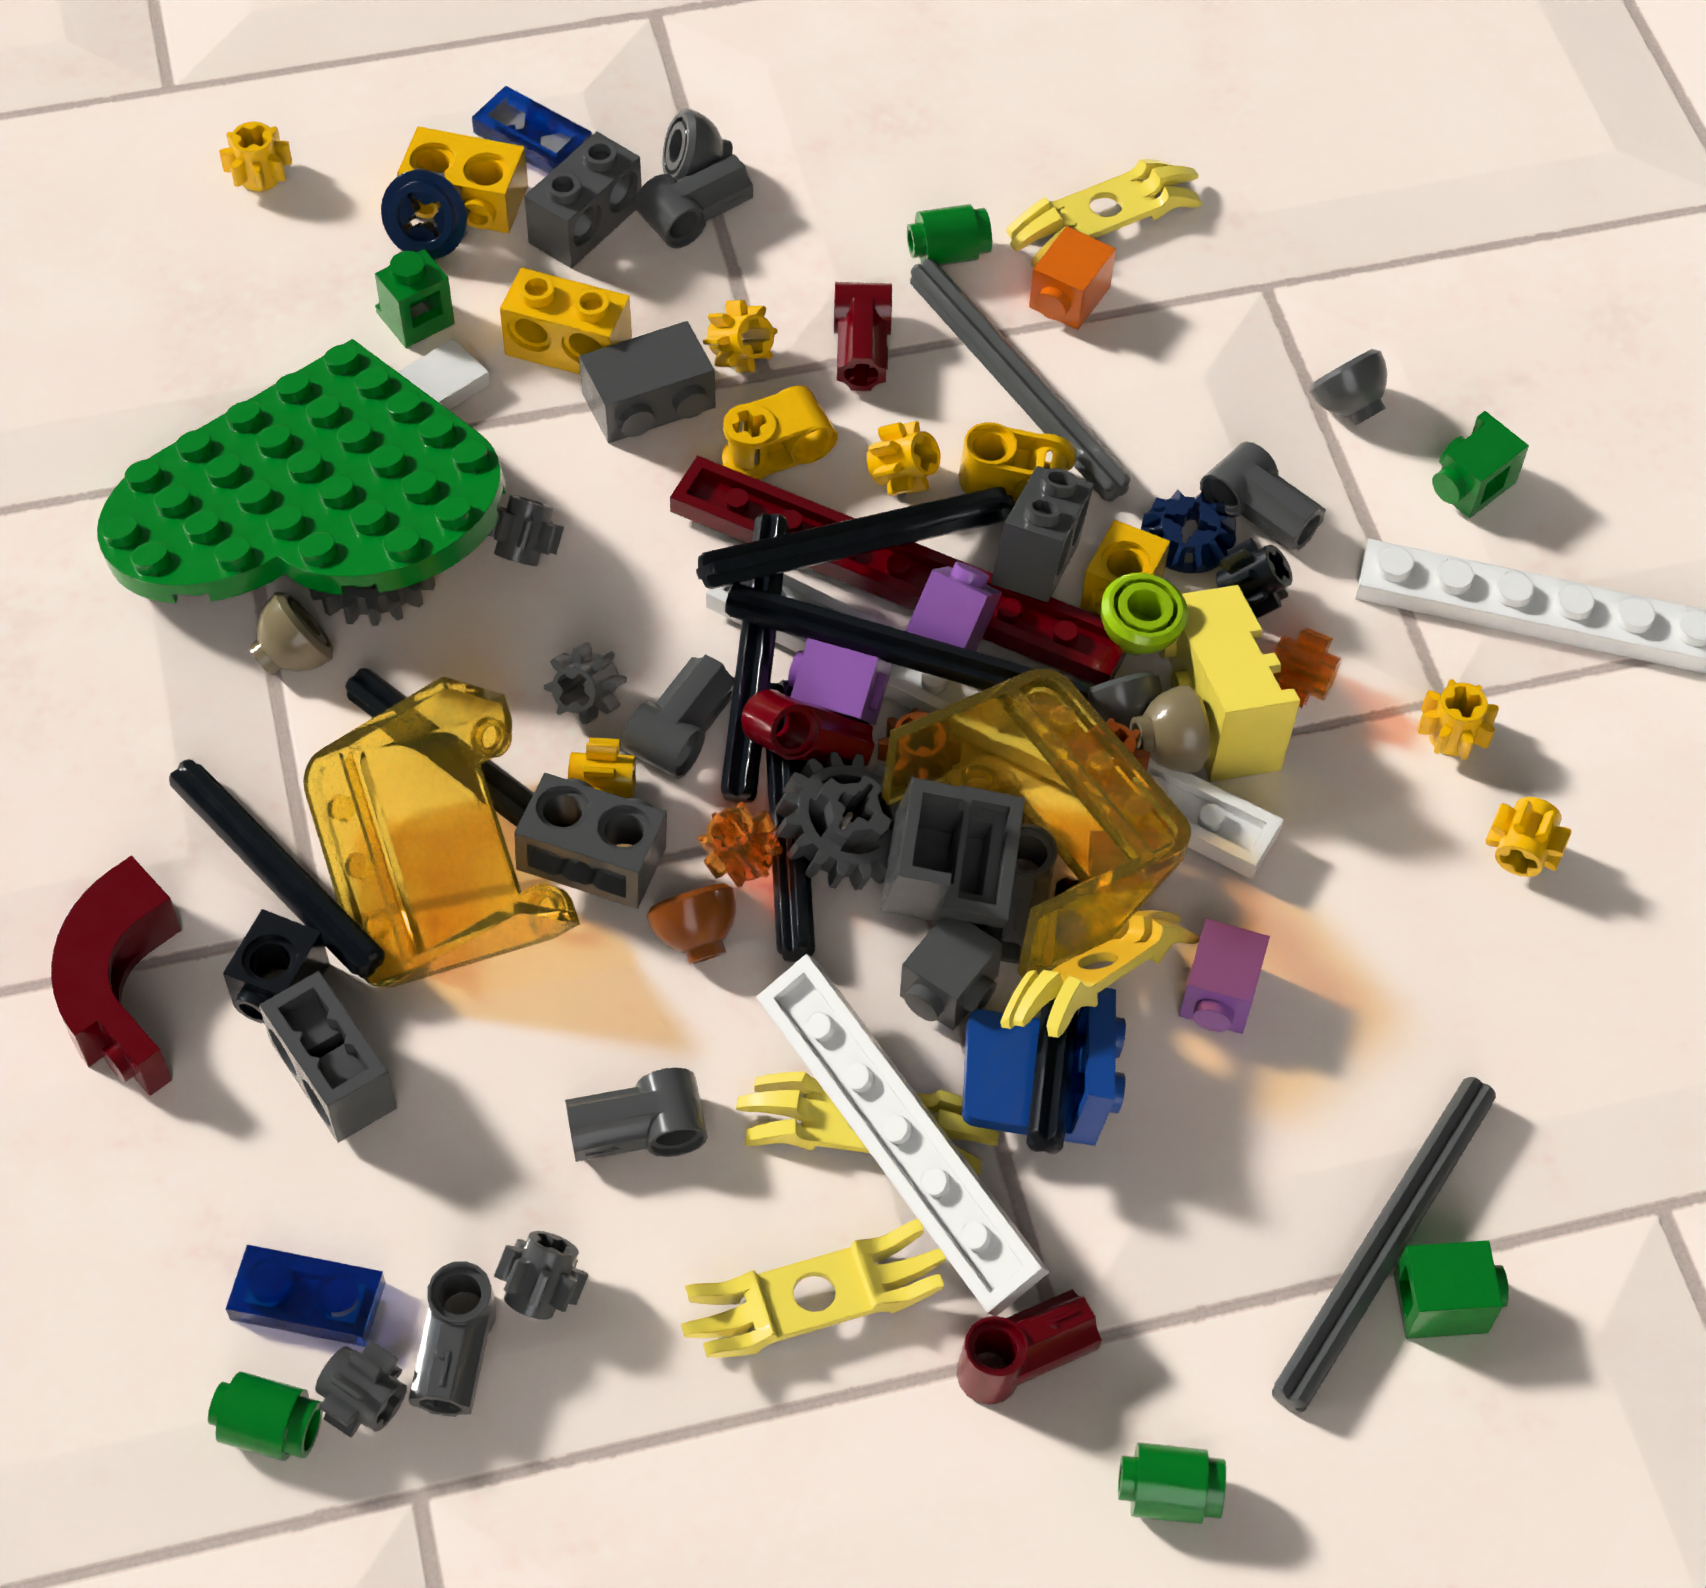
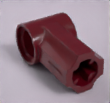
M835 282L834 334H838L837 381L845 383L852 391H871L877 384L886 382V370H888L887 335H891L892 283Z
M766 689L757 692L748 700L742 712L741 722L746 736L785 759H799L808 762L811 758H815L823 765L831 752H838L844 765H849L856 754L863 755L864 766H868L875 748L872 738L873 726L871 724L793 699L777 690ZM786 715V722L782 730L776 734L779 721Z
M1071 1289L1007 1318L990 1316L980 1319L971 1326L966 1334L959 1357L956 1376L960 1388L969 1398L978 1403L991 1405L1005 1401L1013 1395L1018 1385L1098 1350L1102 1339L1097 1329L1096 1317L1085 1297H1080ZM983 1352L996 1353L1007 1362L1008 1366L1001 1369L989 1368L982 1364L976 1355Z

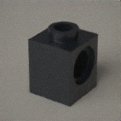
M261 909L224 970L223 975L236 1010L250 1020L265 1024L259 1004L317 971H320L323 976L330 963L321 931ZM276 969L286 970L278 977L271 979L262 978L269 971Z

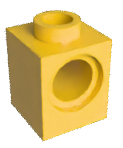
M1114 519L1085 572L1080 608L1101 617L1102 597L1106 588L1115 579L1123 575L1140 572L1154 574L1163 578L1170 541Z

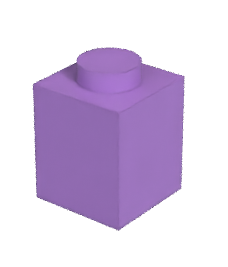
M955 562L953 568L947 566L933 569L906 632L977 651L1002 592L987 585L990 578L988 574L970 565Z
M808 638L804 651L796 653L790 666L788 684L790 687H793L790 697L876 725L893 665L875 656Z
M1206 918L1179 1016L1194 1020L1196 1024L1207 1030L1216 1032L1229 1030L1243 1034L1270 936Z

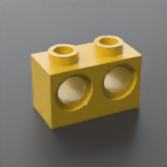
M417 126L397 172V177L407 171L421 167L423 170L432 172H444L445 178L454 186L462 188L461 197L465 207L471 210L467 218L468 226L510 233L528 188L525 147ZM418 199L421 210L416 216L433 219L434 215L439 212L438 208L441 205L439 202L424 205Z
M522 267L500 307L505 355L581 375L580 355L632 339L630 295Z

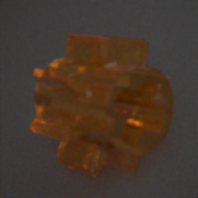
M1306 627L1304 631L1301 630L1297 640L1283 635L1274 651L1281 663V672L1274 673L1273 675L1276 681L1280 683L1281 690L1295 689L1300 699V708L1307 704L1310 696L1323 701L1326 699L1342 661L1341 657L1328 652L1333 638Z
M739 802L736 808L712 813V820L708 825L707 834L698 836L697 840L708 855L704 860V864L711 874L717 879L727 873L737 887H742L745 881L755 880L761 876L767 878L770 875L768 870L772 865V855L783 853L782 846L773 834L777 826L769 814L764 810L753 817L744 802Z

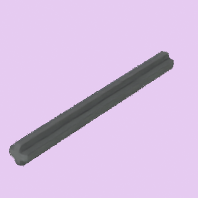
M926 259L921 264H916L910 271L912 275L910 284L1044 434H1055L1072 443L1076 449L1074 467L1088 482L1094 483L1093 488L1105 501L1112 502L1119 496H1123L1129 490L1130 475L934 260Z
M1467 1077L1461 1082L1276 1380L1272 1389V1396L1279 1404L1295 1413H1302L1309 1406L1490 1110L1496 1098V1093L1490 1085L1482 1083L1476 1077Z

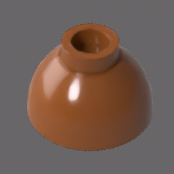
M719 883L671 897L650 907L646 915L647 921L653 932L663 943L674 950L686 954L689 965L718 957L726 953L723 940L731 930L736 914V899L733 887L725 883Z

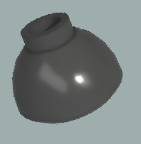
M689 108L683 109L673 118L666 133L662 156L664 174H670L677 181L687 175L697 173L715 164L719 159L731 156L733 154L732 143L730 140L722 139L718 128L708 117Z
M1371 349L1353 358L1313 382L1309 393L1327 411L1345 417L1350 416L1355 426L1386 409L1381 398L1387 386L1388 372L1382 352Z
M1140 672L1091 687L1082 717L1093 726L1105 723L1109 718H1114L1115 722L1123 724L1130 729L1131 719L1143 716L1150 702L1161 694L1162 688L1159 676L1152 672Z

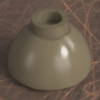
M275 592L260 611L257 621V640L249 646L250 652L258 663L268 673L274 675L281 668L297 672L307 671L320 667L332 660L333 646L314 618L291 595Z
M1181 685L1173 687L1159 694L1150 702L1143 716L1131 719L1130 730L1139 729L1141 731L1137 750L1150 752V757L1159 765L1172 771L1197 773L1207 761L1210 750L1209 720L1201 697L1190 686Z

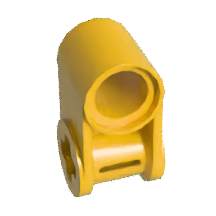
M791 386L772 396L751 403L737 405L727 412L724 417L723 432L728 443L723 448L721 463L723 466L761 480L768 475L791 467L813 463L822 459L836 445L838 433L813 392L807 386ZM743 421V431L739 432L740 422ZM758 453V461L757 464L754 465L755 454Z
M992 422L980 423L969 429L964 438L958 474L959 484L965 493L993 487H1003L1007 495L1013 497L1015 505L1036 466L1069 471L1076 461V449L1071 442L1055 434H1039L1005 427ZM1049 451L1053 454L1051 462L1045 461Z

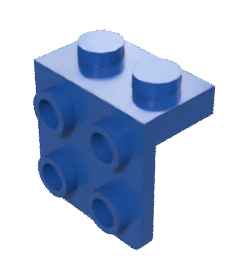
M1105 988L1097 993V1006L1081 1007L1077 1016L1064 1141L1095 1146L1109 1113L1118 1114L1122 1107L1125 1093V1074L1115 1072L1116 1058L1120 1057L1123 1049L1126 1022L1124 1018L1116 1017V989ZM983 1009L974 1010L971 1012L966 1024L962 1117L967 1124L973 1127L1027 1135L1040 1019L1033 1018L1024 1027L1015 1026L1012 1029L1001 1028L1000 1024L1004 1013Z

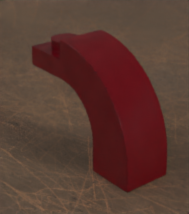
M131 855L96 880L71 908L61 926L53 949L51 982L58 1010L75 1048L86 1065L90 1067L101 1058H104L122 1082L126 1083L134 1077L148 1095L151 1096L171 1082L172 1078L161 1049L121 1005L122 991L134 967L146 955L182 930L171 898Z

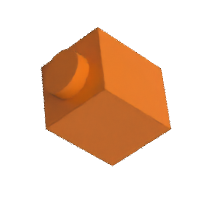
M1066 226L1033 268L1029 308L1042 313L1049 319L1057 320L1079 330L1111 287L1116 248Z

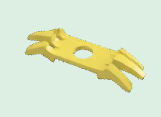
M1139 160L1132 170L1064 198L1049 201L1044 197L1020 215L1006 229V233L1013 239L1010 242V246L1014 251H1018L1036 240L1055 234L1032 258L1031 266L1034 268L1066 226L1095 239L1150 216L1155 221L1177 207H1199L1202 202L1197 192L1184 187L1173 186L1182 182L1196 180L1199 178V174L1194 168L1171 165L1160 160ZM1160 192H1162V194L1158 198L1155 197ZM1109 198L1116 201L1122 210L1117 215L1104 217L1094 213L1090 208V204L1096 199Z
M1145 910L1109 918L1106 933L1051 971L1043 970L1039 976L1037 970L1026 973L1004 1011L1000 1021L1001 1028L1024 1027L1042 1007L1055 999L1046 1026L1048 1036L1059 1038L1080 1007L1097 1006V993L1146 960L1159 964L1173 944L1178 942L1195 944L1199 942V936L1178 925L1177 923L1181 921L1180 915L1171 912ZM1096 962H1115L1099 969H1084L1085 966Z
M806 1071L784 1072L756 1077L754 1091L758 1093L738 1097L736 1106L738 1111L761 1112L794 1118L773 1121L747 1129L745 1137L746 1146L786 1143L811 1151L814 1150L815 1146L870 1153L816 1078L811 1077ZM938 1090L932 1094L916 1093L950 1139L998 1146L999 1132L992 1129L973 1127L964 1121L962 1117L963 1097L943 1090ZM797 1120L802 1121L801 1126L797 1123ZM957 1147L980 1178L982 1161Z
M915 1219L881 1237L856 1240L849 1248L759 1274L752 1270L724 1282L686 1285L685 1289L688 1300L692 1303L733 1305L740 1304L743 1297L746 1298L747 1302L719 1314L682 1323L681 1328L685 1338L727 1337L703 1343L707 1358L757 1354L765 1346L869 1314L884 1311L893 1314L933 1295L944 1288L940 1274L929 1276L902 1288L899 1287L935 1269L946 1261V1256L939 1248L904 1260L877 1264L896 1254L923 1235V1225L919 1219ZM811 1276H818L829 1281L835 1290V1299L828 1308L817 1312L807 1311L800 1307L794 1298V1290L801 1280ZM755 1326L756 1330L749 1332V1329Z

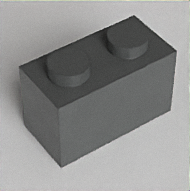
M688 321L579 356L582 394L608 443L629 436H639L650 429L683 418H693L704 411L716 408L715 369Z

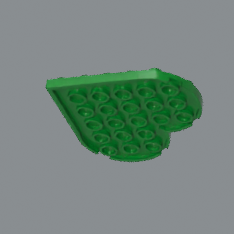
M351 339L344 344L332 347L324 356L300 370L284 375L276 384L247 401L234 404L226 413L199 429L183 434L175 443L150 458L130 465L125 471V477L114 488L101 510L97 525V539L112 575L121 585L139 596L165 603H176L178 599L177 594L199 596L208 593L211 602L223 600L258 589L283 575L304 587L330 594L343 595L345 586L368 587L375 584L379 593L425 581L454 566L474 551L488 537L499 520L497 507L502 494H506V483L498 456L485 437L357 341Z

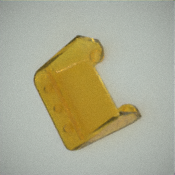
M441 677L325 746L312 756L306 766L303 778L304 792L338 905L384 950V963L376 968L372 976L364 979L373 986L392 988L552 940L580 925L573 901L562 888L549 884H537L523 892L521 891L481 768V764L488 760L504 755L512 742V717L505 695L448 677Z

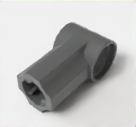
M733 154L729 157L725 156L715 164L677 181L670 174L654 176L640 188L634 205L636 211L668 246L679 249L695 241L703 232L708 220L752 199L753 183L749 179L745 165Z
M1253 442L1239 444L1203 476L1200 481V491H1203L1206 501L1213 504L1224 501L1228 517L1237 518L1240 515L1244 516L1291 551L1294 549L1299 551L1311 540L1313 534L1323 522L1326 512L1324 507L1278 475L1276 463L1270 454Z
M704 655L701 658L691 657L656 703L646 701L636 709L622 737L621 746L623 751L635 755L636 758L676 779L684 777L690 771L702 750L706 731L732 699L735 678L729 674L723 663L708 655Z
M1021 824L1017 859L1030 860L1039 868L1024 870L1016 866L1008 922L1004 928L985 926L984 932L1003 943L1001 961L1020 964L1029 960L1037 961L1039 956L1051 880L1057 859V844L1048 831L1034 824Z
M674 1067L653 1071L643 1076L637 1082L636 1087L565 1100L576 1162L642 1149H648L651 1154L656 1156H680L699 1149L706 1143L708 1138L696 1076L686 1068Z
M458 1261L442 1266L429 1282L427 1288L429 1308L409 1394L411 1406L419 1407L431 1414L451 1417L472 1414L488 1333L492 1330L496 1320V1305L487 1274L478 1265L467 1261ZM460 1292H470L480 1298L478 1305L466 1314L455 1315L444 1309L446 1302L453 1295Z

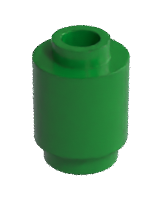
M971 204L917 211L915 223L907 225V243L911 257H920L921 263L926 259H931L939 266L976 261L979 259L980 254L990 253L992 250V229L987 210L985 208L973 209Z
M239 1371L230 1383L221 1382L216 1388L208 1411V1423L216 1426L215 1434L218 1443L286 1461L291 1455L305 1459L309 1455L320 1429L323 1411L319 1409V1405L322 1401L309 1398L307 1389Z
M1141 1442L1136 1444L1134 1457L1121 1456L1118 1477V1500L1130 1501L1131 1517L1202 1524L1204 1517L1221 1518L1226 1488L1225 1459L1208 1457L1207 1449Z

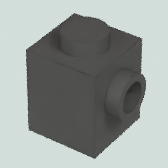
M941 917L902 964L900 997L922 1019L927 1021L937 1020L954 1031L968 1012L971 1013L977 1009H984L990 1001L997 985L994 980L999 975L1003 943L970 922Z

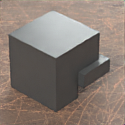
M912 777L894 815L880 911L936 922L941 917L970 922L981 930L985 925L1004 928L1009 920L1025 798L964 785L959 787Z

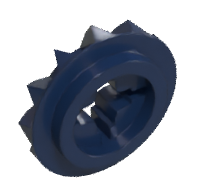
M422 167L407 171L396 177L385 190L381 203L382 222L391 241L402 251L419 252L425 249L433 260L453 252L468 234L466 231L467 218L471 210L465 207L461 197L462 188L456 187L445 178L444 172L423 170ZM418 199L424 205L432 202L434 204L440 203L439 212L433 217L434 222L437 224L436 227L431 221H426L423 224L419 222L414 226L411 224V221L416 218V214L421 210Z
M1177 489L1170 499L1165 500L1156 497L1152 508L1148 513H1144L1141 530L1170 541L1165 567L1177 572L1202 573L1213 570L1221 565L1220 560L1228 556L1227 550L1234 547L1236 543V519L1228 517L1224 501L1214 504L1206 501L1203 491L1195 497H1185ZM1187 521H1196L1198 524L1197 530L1193 533L1192 537L1189 536L1187 543H1183L1182 528L1186 525Z

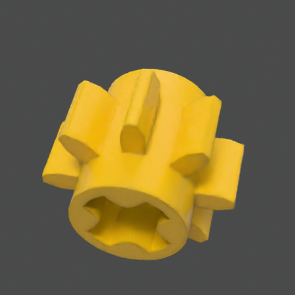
M246 122L237 126L233 132L226 134L229 147L219 150L223 171L232 173L235 187L238 188L243 185L248 190L260 192L273 188L279 181L284 182L286 180L283 166L293 162L289 141H280L278 127L273 126L270 128L261 122Z
M728 300L725 305L726 314L709 313L707 316L711 323L707 330V338L703 340V344L708 345L717 356L714 363L716 367L734 366L736 372H755V359H772L773 354L770 350L773 346L774 335L778 333V330L773 328L769 320L764 317L767 309L765 306L747 307L745 300Z
M918 421L906 424L898 422L879 427L878 435L881 441L869 446L867 453V467L874 481L880 485H887L888 495L890 496L901 493L907 495L928 490L930 487L926 476L933 475L938 470L941 459L940 449L935 438L926 431H920Z
M1449 679L1447 687L1441 695L1435 691H1427L1421 707L1423 714L1417 732L1418 734L1429 735V740L1434 747V753L1460 756L1462 760H1467L1474 743L1486 749L1490 746L1496 730L1492 725L1496 719L1499 707L1495 704H1488L1487 698L1482 692V686H1474L1463 682L1456 683L1454 679Z
M589 737V743L586 744V753L571 752L568 779L575 778L585 781L595 789L626 799L634 798L636 756L619 754L620 739Z
M1524 797L1516 802L1514 808L1505 803L1500 804L1485 843L1489 846L1497 847L1495 859L1503 869L1518 876L1532 877L1538 875L1542 871L1543 866L1553 871L1557 870L1572 830L1559 826L1562 816L1553 804L1536 797Z

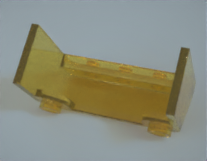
M1033 669L890 730L881 796L888 805L903 798L912 777L939 783L943 782L944 784L959 787L964 785L1024 797L1023 811L1034 825L1044 828L1053 836L1057 844V853L1080 880L1081 883L1067 889L1064 893L1030 908L1017 971L1022 979L1028 971L1037 970L1039 975L1043 970H1050L1111 940L1185 858L1191 837V827L1187 818L1074 684L1059 672L1049 669Z

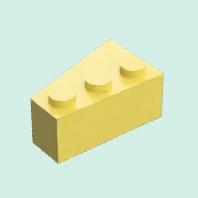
M1233 585L1182 594L1188 607L1187 623L1178 639L1164 650L1158 652L1161 659L1169 658L1173 670L1171 674V688L1188 685L1198 693L1204 703L1210 727V750L1207 761L1204 764L1209 782L1282 770L1300 699L1294 688L1281 690L1273 674L1281 672V663L1275 653L1262 655L1256 638H1262V628L1240 587Z

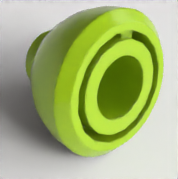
M1130 573L1115 579L1106 588L1102 597L1101 618L1109 638L1124 652L1131 655L1153 654L1164 650L1178 639L1187 623L1188 607L1181 592L1168 580L1150 573Z

